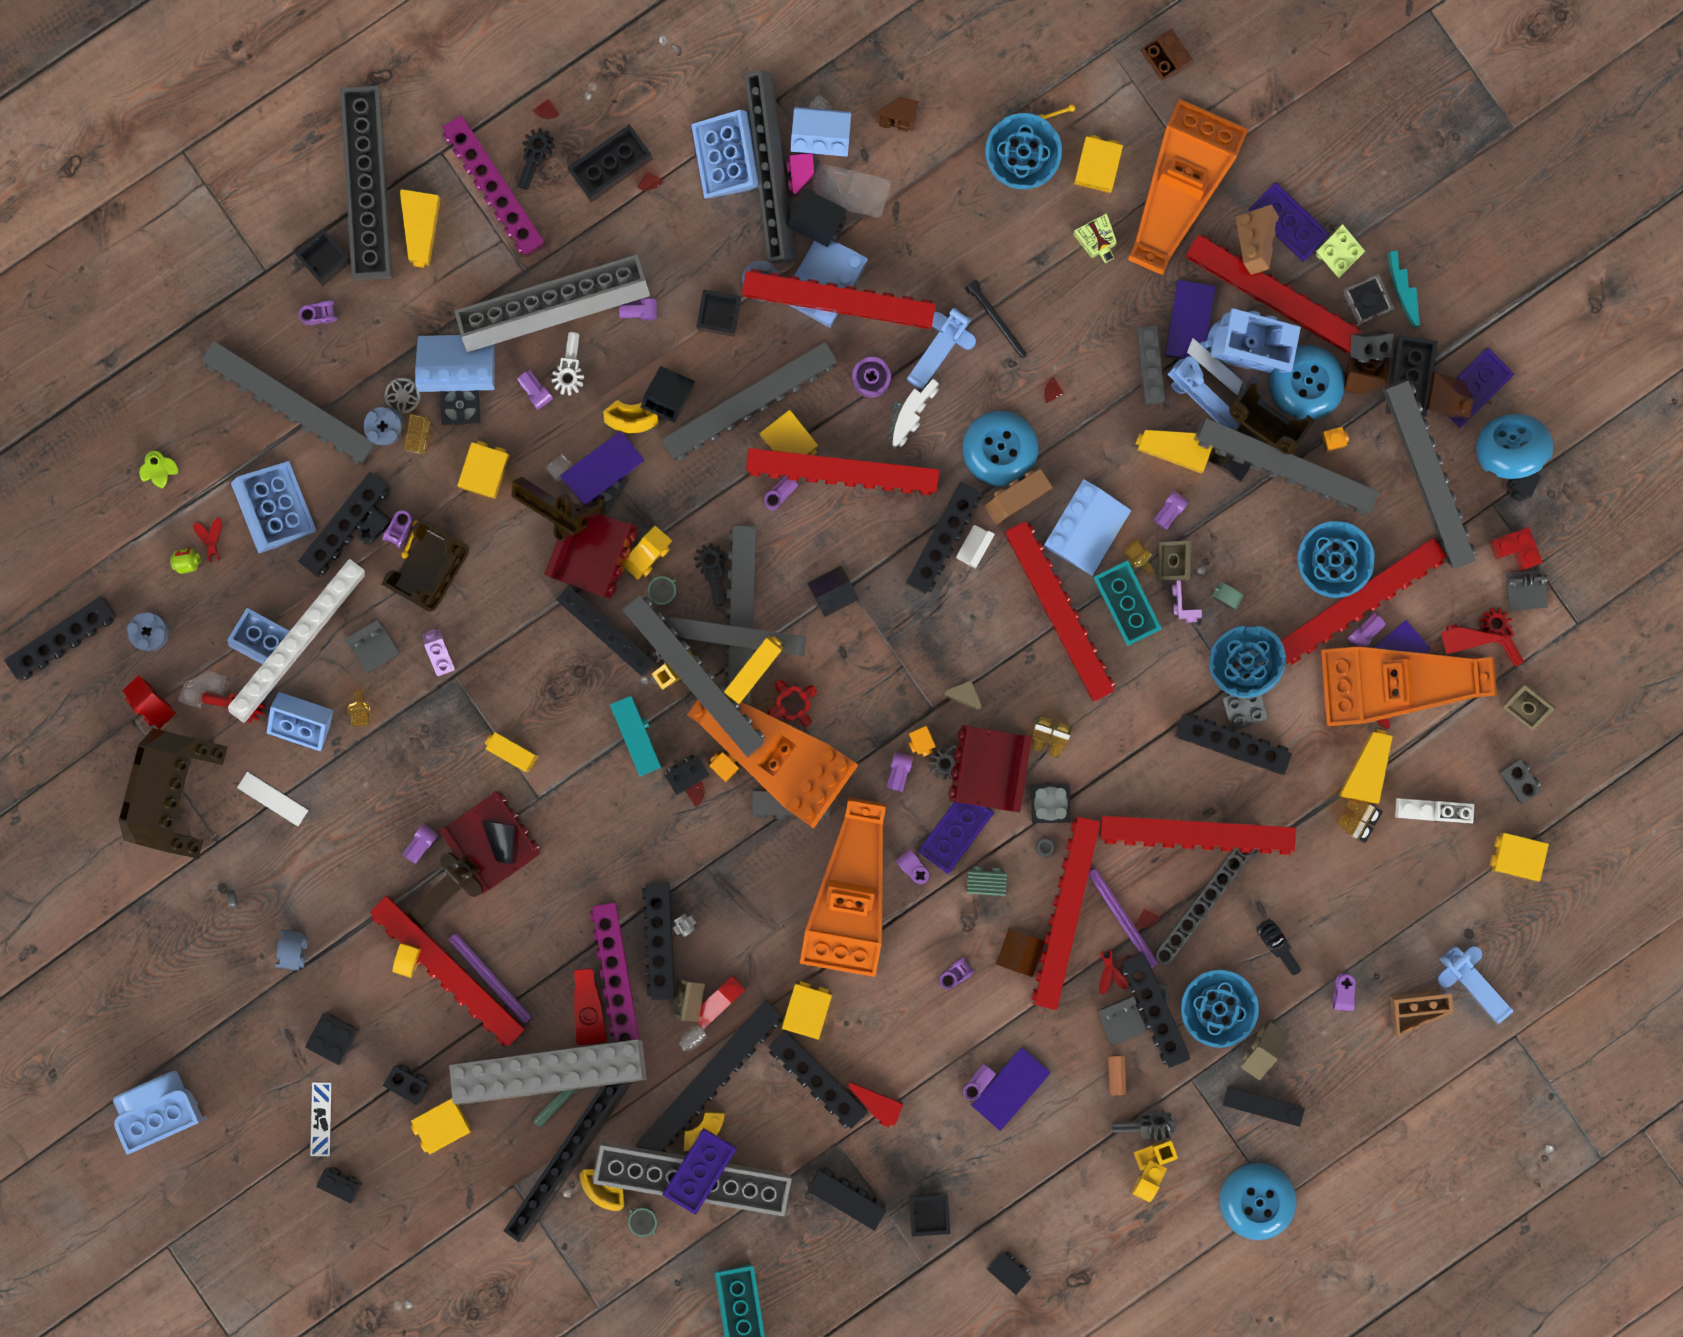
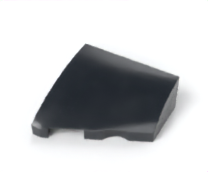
M483 820V827L495 860L507 864L515 863L517 825Z

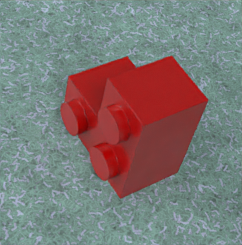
M1529 527L1489 542L1495 560L1514 553L1520 571L1543 563Z
M140 675L122 690L126 695V702L132 706L131 709L138 716L142 714L144 716L143 719L151 727L155 725L158 729H161L176 714L171 705L159 696L151 684Z

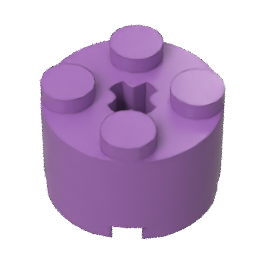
M867 357L855 365L852 381L855 390L864 397L875 398L881 396L888 389L891 373L889 367L882 359ZM873 373L877 379L869 381V378L866 376H870Z

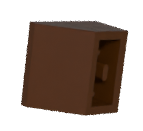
M1172 28L1140 49L1161 81L1178 74L1190 66L1193 58Z
M904 97L895 99L877 111L876 123H879V126L883 128L896 127L901 132L913 131L919 101Z

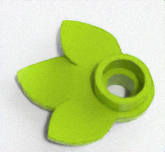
M150 451L145 456V463L141 466L139 474L143 482L151 479L156 486L164 488L168 475L178 474V467L171 458L163 457L159 451ZM151 458H157L158 463L153 464L151 462Z

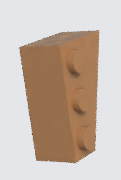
M1272 205L1235 216L1243 262L1251 275L1268 270L1270 267L1273 251L1272 242L1276 234V221L1279 218Z
M1041 469L1036 472L1033 470L1023 475L1025 479L1021 481L1016 479L1008 485L1010 488L1007 490L1002 488L993 494L995 497L984 508L996 526L1053 488Z
M1448 989L1390 995L1393 1033L1397 1038L1411 1030L1420 1028L1422 1025L1429 1022L1432 1023L1454 1013L1452 993Z

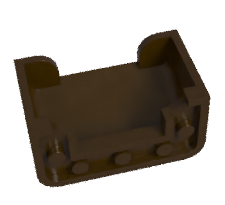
M1252 376L1230 407V415L1280 452L1292 454L1300 445L1315 420L1309 415L1304 419H1297L1298 416L1296 415L1292 420L1286 418L1260 399L1263 395V392L1258 390L1260 381Z
M419 518L413 527V536L418 540L399 572L392 570L385 575L381 585L428 612H432L438 607L465 561L469 547L455 537Z

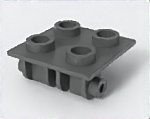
M1544 570L1506 573L1509 611L1548 608L1545 583L1548 579L1547 575L1544 574Z
M1228 695L1221 699L1226 709L1230 727L1234 731L1268 719L1262 695L1252 698Z

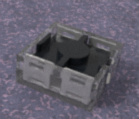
M1379 274L1342 291L1357 326L1371 321L1376 314L1380 317L1394 310V306Z

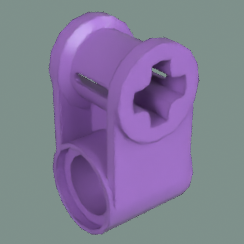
M323 301L303 306L299 310V318L305 325L337 321L333 310L334 301ZM307 311L313 312V317L309 320L303 318L304 313Z
M403 510L396 512L382 540H388L396 544L397 548L400 549L412 526L413 516ZM406 514L408 521L406 524L401 525L399 517Z
M910 848L895 861L915 883L924 884L929 880L928 870ZM924 871L926 873L924 875L925 880H917L916 877L918 875L916 872Z
M965 956L957 960L940 975L939 984L942 988L952 989L976 972L965 961ZM946 975H950L953 978V983L950 986L943 984V978Z
M1341 973L1336 977L1333 1010H1354L1356 983L1351 975ZM1346 978V980L1349 981V984H1346L1344 986L1341 984V982L1345 981Z

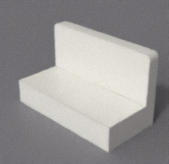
M974 525L956 558L976 569L995 534Z

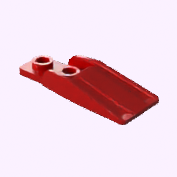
M593 969L574 970L577 1045L606 1042L607 1035L602 1003L598 988L595 986Z

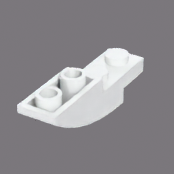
M934 379L930 381L921 393L914 389L904 403L895 425L893 448L902 447L908 440L906 437L910 431L914 433L920 426L918 422L920 417L915 413H921L927 405L924 402L929 397L932 399L939 391L937 389L939 383Z
M1396 798L1395 818L1473 823L1474 804Z

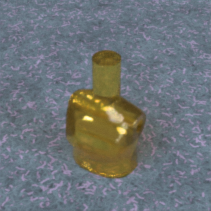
M1138 539L1123 550V553L1128 557L1134 568L1142 566L1149 575L1155 571L1148 562L1151 553Z
M354 690V703L347 706L350 726L369 725V703L362 702L361 690Z

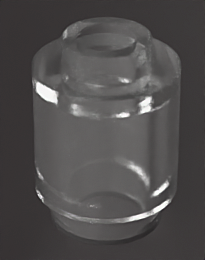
M698 1024L696 1027L693 1026L679 1037L681 1041L678 1043L684 1051L689 1050V1052H692L705 1042L704 1039L708 1036Z

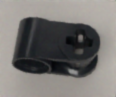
M376 508L358 529V538L363 544H372L388 528L392 519L379 508ZM370 531L371 537L364 538L363 532L368 533Z

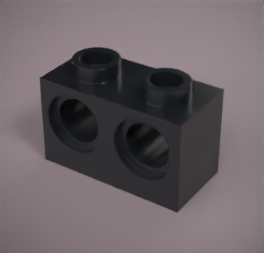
M403 1064L395 1065L383 1087L415 1105L419 1104L430 1084L426 1081L427 1078L419 1073L414 1075L409 1072L411 1069ZM396 1073H400L404 1077V1081L401 1084L394 1080ZM416 1082L420 1085L419 1093H414L411 1090L412 1083Z

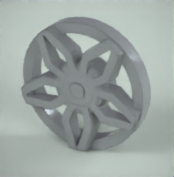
M397 378L386 387L385 401L388 407H393L391 403L397 402L396 410L404 414L413 411L419 405L421 393L418 392L415 382L411 379ZM398 381H407V382H409V383H407L406 385H404V388H403L402 384L399 383ZM394 383H396V384L399 386L400 389L397 390V389L395 388V384H394ZM412 384L410 390L406 389L409 385ZM392 386L393 391H395V393H391L388 395L389 390ZM414 387L417 392V398L410 394L413 392ZM395 396V399L389 400V397ZM412 397L416 402H410L409 400ZM400 403H403L402 410H400ZM406 403L414 405L410 409L405 410L407 406Z

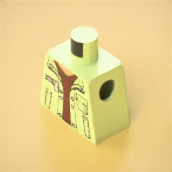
M1107 214L1074 230V237L1091 258L1100 254L1104 263L1115 258L1110 248L1116 245V239Z

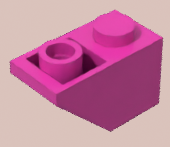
M812 153L790 155V161H786L787 173H791L792 180H788L789 192L793 191V197L798 196L814 177Z

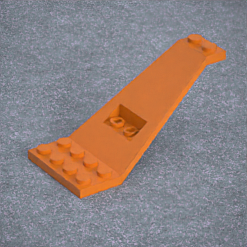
M1178 100L1164 132L1134 247L1128 258L1129 261L1163 275L1170 258L1236 160L1249 129L1184 100Z
M1368 647L1321 650L1327 726L1365 724L1472 698L1497 696L1494 657L1471 659ZM1394 670L1398 673L1396 677L1393 676ZM1395 689L1399 690V694L1397 696H1395L1394 694Z
M697 700L687 715L698 722L784 808L812 828L817 825L858 767V764L829 744L741 702L738 704L741 707L739 712L742 715L747 714L753 721L751 726L755 730L759 728L766 736L763 739L766 743L748 758L702 703Z
M848 797L846 814L806 925L800 964L876 977L882 944L883 820L886 809L885 803Z

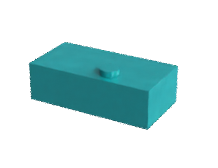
M1128 560L1093 577L1127 646L1162 630Z
M629 696L610 704L639 776L643 777L662 769L663 767L647 731V728L650 726L646 717H641L634 697Z
M746 1264L713 1270L724 1337H765L754 1266Z

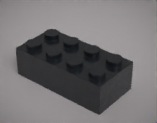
M629 124L567 167L587 199L592 203L652 161L653 158Z
M1399 335L1395 342L1389 384L1401 379L1413 383L1416 390L1414 397L1417 401H1420L1423 412L1420 413L1425 418L1427 417L1428 410H1426L1438 341ZM1386 403L1385 414H1391L1388 403Z
M819 1167L808 1186V1192L875 1231L887 1211L886 1206H884L885 1202L876 1196L874 1199L869 1197L868 1192L859 1186L857 1189L852 1187V1182L846 1178L841 1177L839 1179L835 1177V1172L831 1169Z

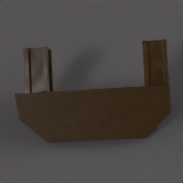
M152 728L138 744L119 817L123 840L160 851L199 859L203 840L172 832L191 758L223 765L228 746Z

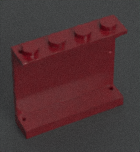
M593 513L584 518L588 522L586 529L575 535L570 534L569 538L562 542L557 540L544 575L611 599L617 590L616 584L618 579L623 574L624 563L630 556V547L637 537L638 527Z
M961 725L957 734L959 743L954 753L956 762L951 772L953 781L948 791L949 801L1020 813L1032 736Z
M497 791L493 792L491 796L448 826H444L439 830V833L459 860L470 854L474 863L482 867L475 875L483 885L482 894H485L540 855L539 850L541 849L535 839L531 841L528 834L530 832L524 824L520 825L517 821L519 816L513 808H508L506 805L508 800L502 792L499 794ZM483 820L517 825L515 863L507 864L495 860L483 827Z

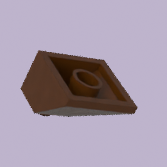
M1350 357L1344 390L1351 393L1365 394L1387 384L1389 358L1385 357V360L1370 359V362H1358V359Z
M1433 372L1426 410L1452 418H1470L1473 397L1465 382Z

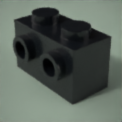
M1535 473L1523 478L1509 479L1506 485L1508 487L1507 493L1511 495L1510 498L1516 501H1524L1532 497L1541 476Z
M692 754L683 760L684 764L677 767V765H674L666 770L667 774L664 776L676 795L710 776L698 755L694 757Z
M331 1166L324 1169L316 1187L351 1204L354 1202L362 1183L358 1182L359 1179L351 1175L347 1177L341 1174V1170Z
M1001 1250L988 1264L986 1269L1017 1295L1031 1279V1276L1028 1274L1030 1270L1024 1264L1019 1266L1014 1261L1016 1258L1009 1251L1004 1253Z

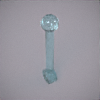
M899 402L893 404L894 413L890 432L887 435L888 441H893L897 412L901 407Z

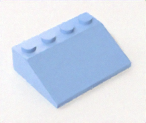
M737 110L691 124L705 199L759 188L750 113L748 111Z
M814 241L794 276L799 277L800 281L807 282L808 279H813L823 285L830 282L838 284L840 288H845V286L854 287L868 263V258L831 241L829 247ZM789 305L831 328L839 314Z
M461 335L418 336L415 365V386L418 392L495 390V344L467 352Z
M289 461L238 476L231 482L258 554L317 532Z
M1083 479L1043 547L1093 576L1132 510Z

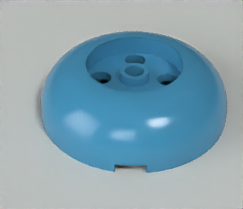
M1017 113L1004 118L990 132L985 149L986 161L992 174L1004 185L1019 190L1033 189L1046 183L1057 171L1062 156V145L1058 133L1048 121L1034 114ZM1013 139L1019 142L1017 147L1011 146L1010 142ZM1030 142H1036L1037 148L1032 149L1029 146ZM1025 151L1026 155L1021 156L1020 152ZM1009 159H1016L1017 164L1014 166L1010 165ZM1028 161H1035V167L1031 168L1028 166Z
M1299 345L1296 349L1292 372L1279 373V369H1274L1270 373V394L1276 406L1284 414L1290 417L1296 415L1298 416L1297 419H1304L1309 415L1314 420H1318L1329 415L1341 402L1345 392V373L1338 359L1328 350L1316 345ZM1315 365L1318 367L1319 370L1317 373L1311 372L1312 366ZM1294 372L1300 373L1299 379L1293 378ZM1306 378L1311 379L1312 383L1307 384ZM1320 383L1324 385V391H1319L1317 385ZM1305 390L1307 392L1306 397H1300L1299 391Z
M1005 410L987 412L975 419L968 427L962 444L964 462L971 474L978 480L997 487L1008 486L1016 479L1019 481L1023 480V475L1033 469L1039 451L1036 433L1029 422L1022 416ZM1005 431H1009L1011 433V437L1009 439H1005L1003 437V433ZM987 437L992 438L993 443L991 445L985 444ZM998 444H1002L1005 448L999 450L997 447ZM1011 449H1015L1017 451V455L1015 457H1011L1009 455V451ZM993 455L999 457V461L997 463H993L991 461V457Z
M1513 413L1499 416L1486 424L1477 437L1475 451L1477 461L1485 471H1491L1500 478L1517 479L1540 471L1543 465L1548 460L1550 461L1554 451L1552 435L1544 423L1530 415Z
M1329 521L1316 526L1304 537L1298 550L1297 564L1300 575L1309 588L1322 596L1341 598L1352 595L1365 586L1373 573L1375 555L1369 538L1358 527L1347 522ZM1333 543L1339 545L1338 551L1332 550L1331 546ZM1319 555L1324 556V563L1317 561ZM1332 557L1337 558V563L1333 564L1331 562ZM1346 557L1351 558V565L1344 563ZM1331 570L1337 571L1336 578L1330 576Z
M1244 625L1227 631L1216 641L1210 652L1209 669L1213 680L1223 691L1240 698L1257 697L1271 690L1280 681L1286 666V653L1282 642L1272 631L1261 626L1246 627ZM1235 662L1240 663L1239 667L1234 668L1233 664ZM1246 675H1250L1249 678L1244 679Z
M1213 970L1199 975L1188 985L1182 997L1181 1015L1186 1029L1196 1040L1211 1047L1224 1048L1239 1043L1252 1032L1258 1019L1259 1005L1254 990L1243 977L1231 971ZM1210 992L1215 993L1216 998L1214 1000L1208 999ZM1229 997L1234 999V1004L1231 1006L1226 1003ZM1218 1004L1222 1007L1219 1012L1215 1010V1006ZM1204 1011L1210 1012L1211 1016L1209 1019L1203 1018ZM1223 1016H1228V1024L1221 1022Z
M1252 1162L1238 1167L1225 1179L1220 1190L1219 1207L1223 1219L1235 1233L1251 1240H1266L1279 1235L1290 1225L1296 1212L1297 1197L1292 1182L1284 1172L1267 1163ZM1250 1187L1255 1190L1252 1196L1247 1194V1189ZM1273 1190V1197L1268 1198L1266 1192ZM1258 1199L1263 1201V1204H1260V1206L1256 1205ZM1251 1207L1253 1209L1252 1214L1246 1215L1245 1208ZM1266 1209H1270L1272 1211V1215L1270 1217L1264 1216V1211Z

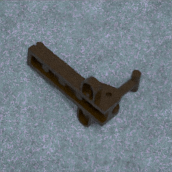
M519 477V479L512 481L511 497L554 523L553 534L560 542L568 539L570 534L575 535L586 529L588 522L584 518L595 512L598 515L604 513L605 496L598 495L597 503L587 508L586 506L572 503L570 496L565 493L555 498L524 477Z
M450 852L441 856L440 863L447 875L408 913L421 928L462 888L472 897H476L483 892L482 883L475 877L482 867L474 863L470 854L462 857L460 860L455 854Z

